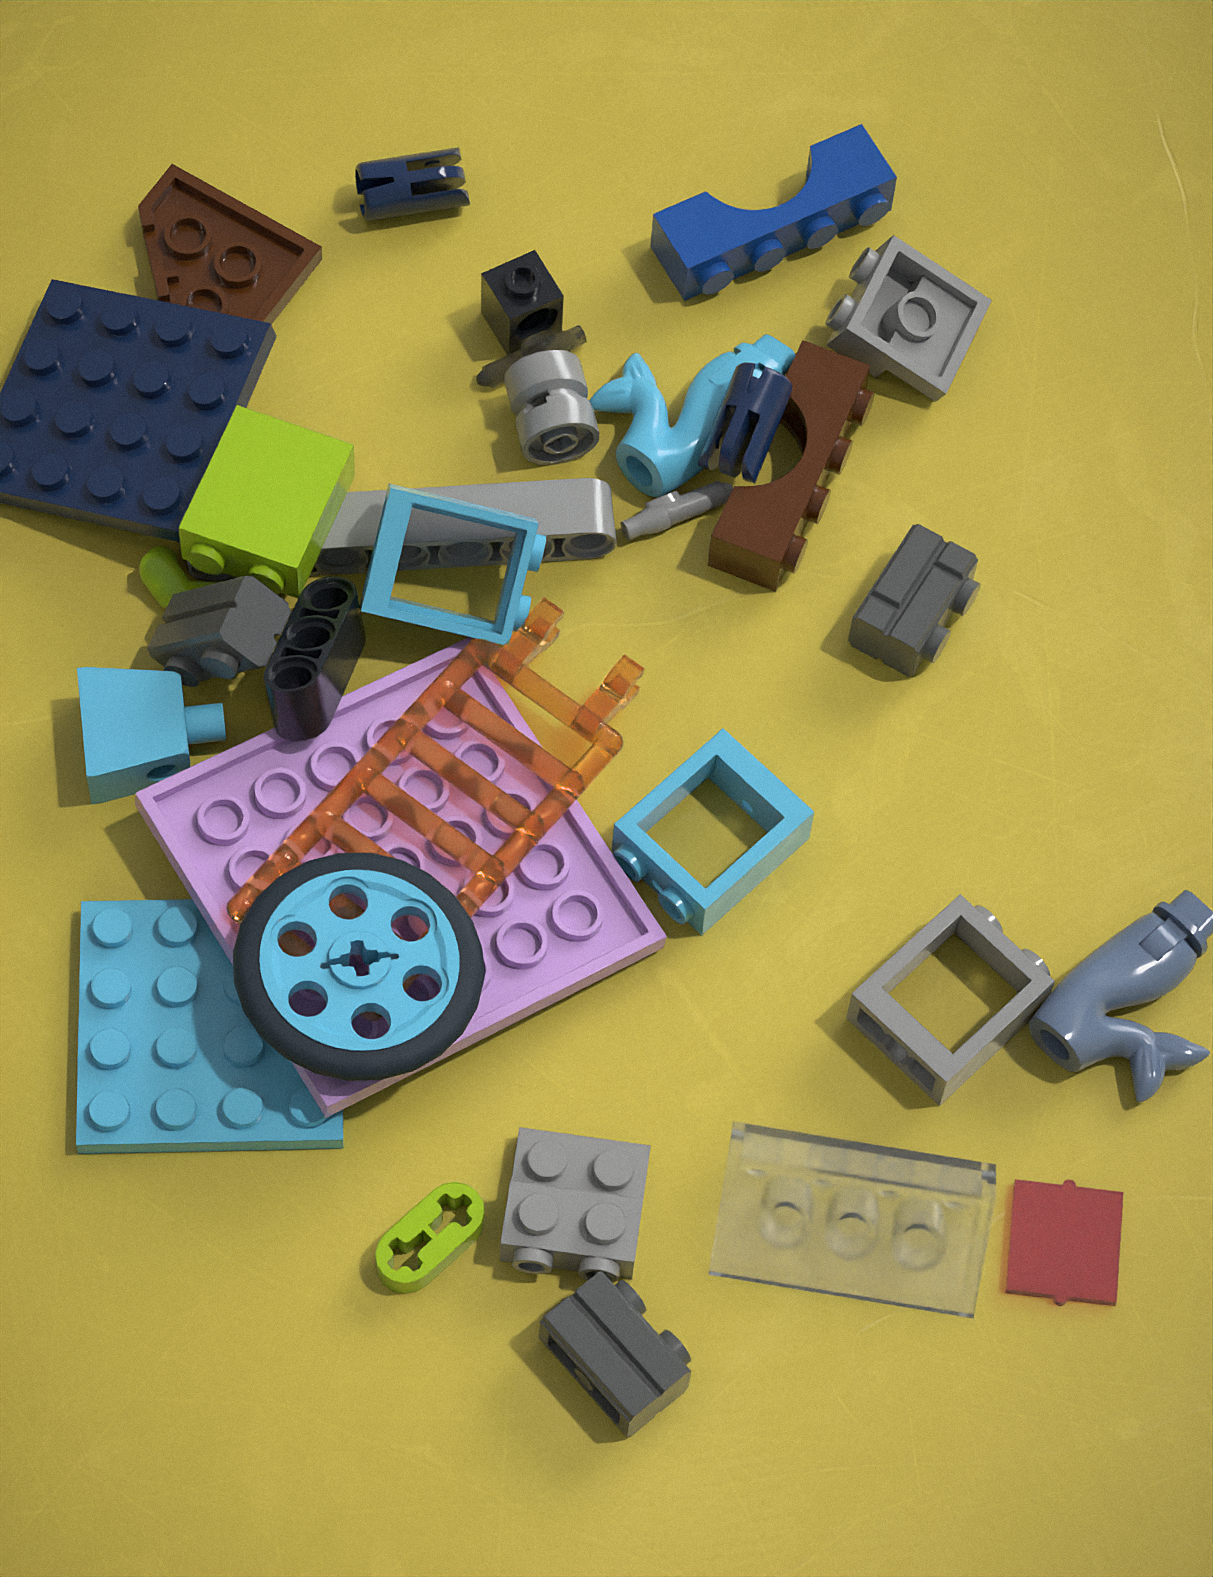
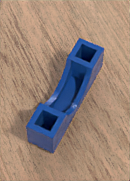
M860 124L811 145L805 186L795 197L779 206L762 210L736 208L719 201L705 191L654 213L650 247L683 300L686 301L702 293L709 295L719 292L732 280L754 270L759 272L769 270L790 254L806 247L810 249L819 248L831 241L836 234L859 224L861 226L871 225L883 218L888 211H891L897 176L864 126Z

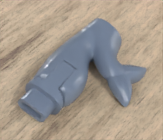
M1184 890L1170 904L1163 901L1159 902L1151 913L1143 915L1089 954L1063 978L1029 1021V1030L1033 1040L1054 1062L1071 1072H1077L1095 1062L1110 1057H1124L1128 1059L1135 1097L1139 1103L1148 1100L1157 1092L1164 1080L1165 1071L1186 1069L1206 1059L1210 1051L1203 1046L1174 1034L1153 1032L1149 1027L1131 1020L1108 1017L1105 1014L1111 1010L1151 1002L1175 989L1192 971L1196 959L1207 951L1206 939L1213 934V911L1188 890Z

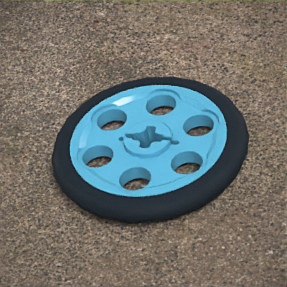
M337 853L309 860L279 876L254 900L240 923L233 949L234 985L243 1012L260 1037L285 1059L315 1074L346 1081L383 1080L413 1072L441 1056L464 1033L478 1008L485 979L481 942L473 920L456 896L431 874L401 859L374 853ZM351 893L364 901L366 910L358 918L352 920L342 919L331 911L329 903L336 895ZM403 915H413L425 922L428 927V933L418 941L408 942L401 940L394 934L391 924L396 918ZM300 930L313 938L315 947L312 952L305 956H290L281 950L278 945V939L287 931ZM350 956H362L364 964L369 965L368 975L356 976L354 967L348 966ZM425 974L435 979L439 984L440 992L431 1000L417 1001L406 994L402 984L412 975ZM310 989L321 994L327 1006L320 1014L305 1017L298 1015L291 1009L288 1002L289 998L297 991ZM366 1011L376 1012L387 1020L390 1028L380 1038L366 1039L354 1031L351 1022L360 1013Z

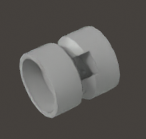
M565 350L541 351L523 357L509 367L504 375V383L511 411L517 416L515 426L522 454L529 462L538 465L567 463L593 450L599 442L600 433L593 406L587 399L588 387L582 364L575 354Z

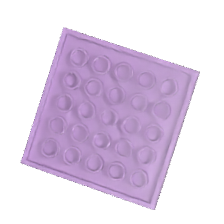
M470 637L342 696L330 725L325 732L315 738L305 741L286 740L277 735L273 728L135 793L136 808L232 965L233 949L240 923L256 897L282 874L309 860L337 853H374L401 859L431 874L450 890L473 920L483 948L485 979L478 1008L464 1033L436 1059L413 1072L383 1080L346 1081L315 1074L292 1062L325 1118L664 948L667 938ZM351 893L336 895L329 903L331 911L342 919L352 920L358 918L366 910L364 901ZM403 915L396 918L391 924L394 934L401 940L408 942L418 941L428 933V927L425 922L413 915ZM300 930L287 931L278 939V945L281 950L290 956H305L312 952L315 947L313 938ZM350 956L348 966L354 967L356 976L368 975L369 965L364 964L362 956ZM425 974L412 975L402 984L406 994L417 1001L431 1000L440 992L439 984L435 979ZM310 989L295 992L288 1001L294 1012L305 1017L316 1016L327 1006L323 996L317 991ZM366 1011L360 1013L351 1022L354 1031L366 1039L380 1038L390 1028L387 1020L376 1012Z

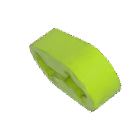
M444 1183L430 1192L392 1226L379 1240L375 1252L377 1275L383 1285L398 1293L417 1292L427 1286L466 1251L481 1235L484 1226L485 1210L483 1200L478 1192L464 1183ZM446 1204L453 1210L460 1208L462 1205L468 1207L466 1210V1226L462 1227L460 1224L452 1222L438 1234L434 1232L443 1221V1210L441 1207ZM422 1241L426 1243L417 1254L419 1269L414 1272L407 1266H403L397 1271L392 1269L394 1266L393 1250L399 1248L407 1254Z

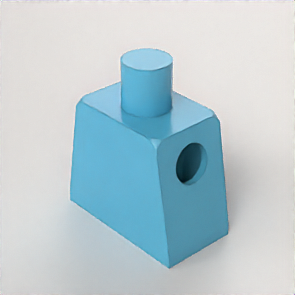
M96 667L77 668L86 776L91 804L104 803L134 795L146 787L191 767L189 744L226 741L223 704L185 706L181 674L174 671Z

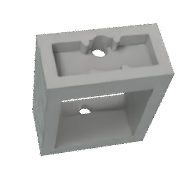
M960 894L851 994L846 1019L940 1106L1029 1023L1030 1019L1050 995L1055 981L1050 977L1048 967L1037 954L1029 949L1024 948L1021 950L1003 934L1001 924L989 910L980 905L974 907ZM955 933L1007 981L1018 994L952 1054L888 993Z

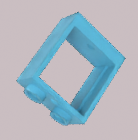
M388 483L360 600V610L366 613L509 646L512 631L524 632L530 610L531 597L521 594L527 570L538 572L540 568L546 536L536 534L539 523L535 518ZM412 508L515 532L494 621L391 596Z
M722 728L614 823L612 852L627 877L636 882L642 879L658 894L660 905L673 920L679 924L688 922L697 932L703 935L810 838L814 811ZM709 778L768 833L705 889L646 832Z

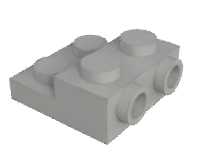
M893 235L875 251L869 247L866 248L853 265L849 278L855 281L857 285L851 297L843 294L831 309L825 324L834 331L826 346L839 354L871 365L869 374L875 378L885 370H888L936 402L947 393L992 300Z
M519 1127L500 1244V1261L512 1262V1266L515 1269L530 1274H547L552 1271V1268L577 1271L579 1276L587 1281L601 1271L612 1283L617 1282L619 1277L632 1279L651 1145Z

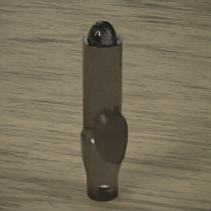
M580 325L564 331L553 333L551 330H545L531 335L521 342V349L483 366L482 371L476 377V382L483 387L490 386L494 388L504 383V375L509 367L521 358L547 350H565L570 352L574 348L587 343L586 335Z

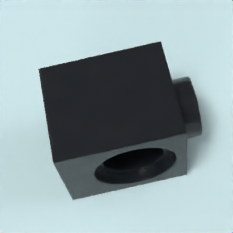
M536 250L481 273V313L509 358L562 334L564 295Z

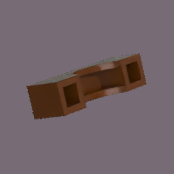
M802 340L785 376L792 383L793 387L780 421L796 440L802 457L790 472L773 482L757 486H734L712 532L707 566L775 592L785 571L793 574L797 572L808 544V539L801 537L808 521L815 524L819 523L829 500L831 490L824 486L830 472L838 475L842 473L853 445V441L846 438L851 426L856 424L862 427L870 412L875 392L867 390L871 365Z

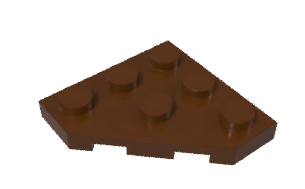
M174 164L170 165L138 205L140 223L158 301L268 322L272 325L322 260V246Z

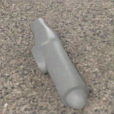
M715 481L683 495H679L677 491L661 496L645 503L646 508L634 517L621 521L622 532L627 540H631L641 535L655 534L667 530L674 524L726 504L733 487L729 483Z

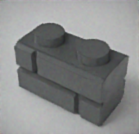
M920 524L912 525L853 616L848 638L851 646L874 659H882L885 665L908 677L915 674L924 659L935 663L951 633V630L945 628V625L954 612L961 616L968 612L980 589L981 584L973 580L978 563L976 555L952 541L945 542L942 536Z
M252 575L172 595L162 616L165 624L158 625L147 650L150 653V657L164 666V671H174L181 674L182 685L196 687L201 681L209 680L210 678L232 679L236 673L267 666L277 644L274 636L281 635L291 614V609L288 606L289 603Z
M601 1271L575 1290L571 1297L564 1299L542 1318L539 1327V1339L628 1438L686 1391L689 1387L691 1370L687 1367V1364L691 1362V1357L681 1341L672 1332L665 1329L658 1334L642 1315L647 1311L646 1306L637 1292L627 1282L620 1280L614 1285Z

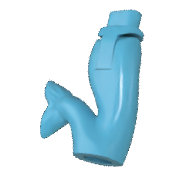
M765 334L752 345L740 343L734 347V353L729 351L717 356L707 363L694 377L686 393L678 421L672 428L669 426L665 399L657 388L654 375L639 353L632 354L626 360L621 378L604 384L594 393L589 402L592 404L594 411L633 414V421L616 449L617 463L624 476L636 489L651 497H661L677 489L704 469L698 466V459L736 366L744 362L756 363L753 376L760 378L765 367H769L785 376L796 354L782 342Z

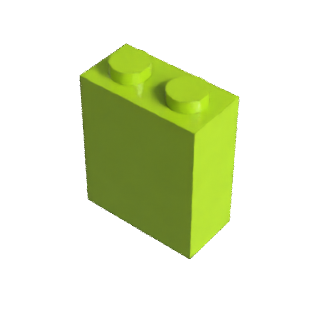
M237 405L179 526L182 559L188 560L198 570L212 575H218L222 572L237 578L252 575L277 595L284 593L299 598L355 477L354 444Z

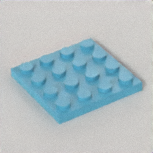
M193 899L81 901L76 1147L78 1154L343 1149V1110L325 1118L292 1062L285 1059L257 1033L243 1012L234 985L233 965Z

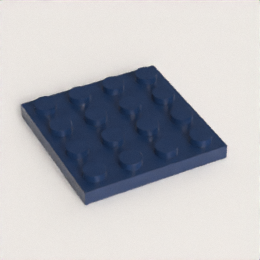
M51 279L0 392V503L180 543L179 526L236 406L239 405L247 408L277 335L271 323Z

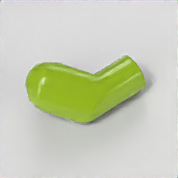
M156 546L149 549L140 560L139 571L142 582L161 607L167 608L173 594L218 583L189 580L176 561L177 556L174 551L168 547Z

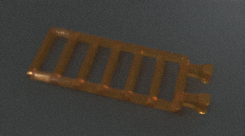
M545 597L535 606L521 628L502 648L486 639H472L229 899L226 904L228 916L240 925L256 897L279 876L303 864L300 861L323 837L345 853H374L395 858L341 818L365 793L475 874L456 896L472 918L621 751L624 745L623 737L607 723L619 710L625 708L637 696L640 687L635 683L642 677L644 668L624 654L610 670L603 683L583 705H580L527 667L540 652L542 653L550 647L560 634V630L555 626L563 618L564 611ZM483 665L592 745L574 766L570 768L461 688ZM443 707L554 787L533 811L529 810L422 732ZM403 750L514 830L511 836L493 855L382 775ZM343 893L336 895L329 903L331 911L342 919L352 920L360 917L365 912L362 907ZM428 928L422 933V935L416 941L424 938V936L428 933ZM287 931L278 939V945L281 950L290 956H305L314 949L292 931ZM394 932V934H395L397 937H399L401 940H405L404 938H402L401 936H399L397 933ZM421 974L412 975L409 978H407L402 984L404 991H406ZM366 1011L359 1014L370 1022L378 1021L383 1017L376 1012Z

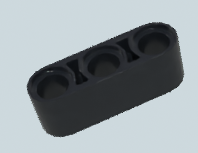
M338 576L323 577L306 585L295 604L264 671L263 679L274 729L277 735L286 740L305 741L315 738L326 731L365 646L366 635L357 590L354 583L347 578Z

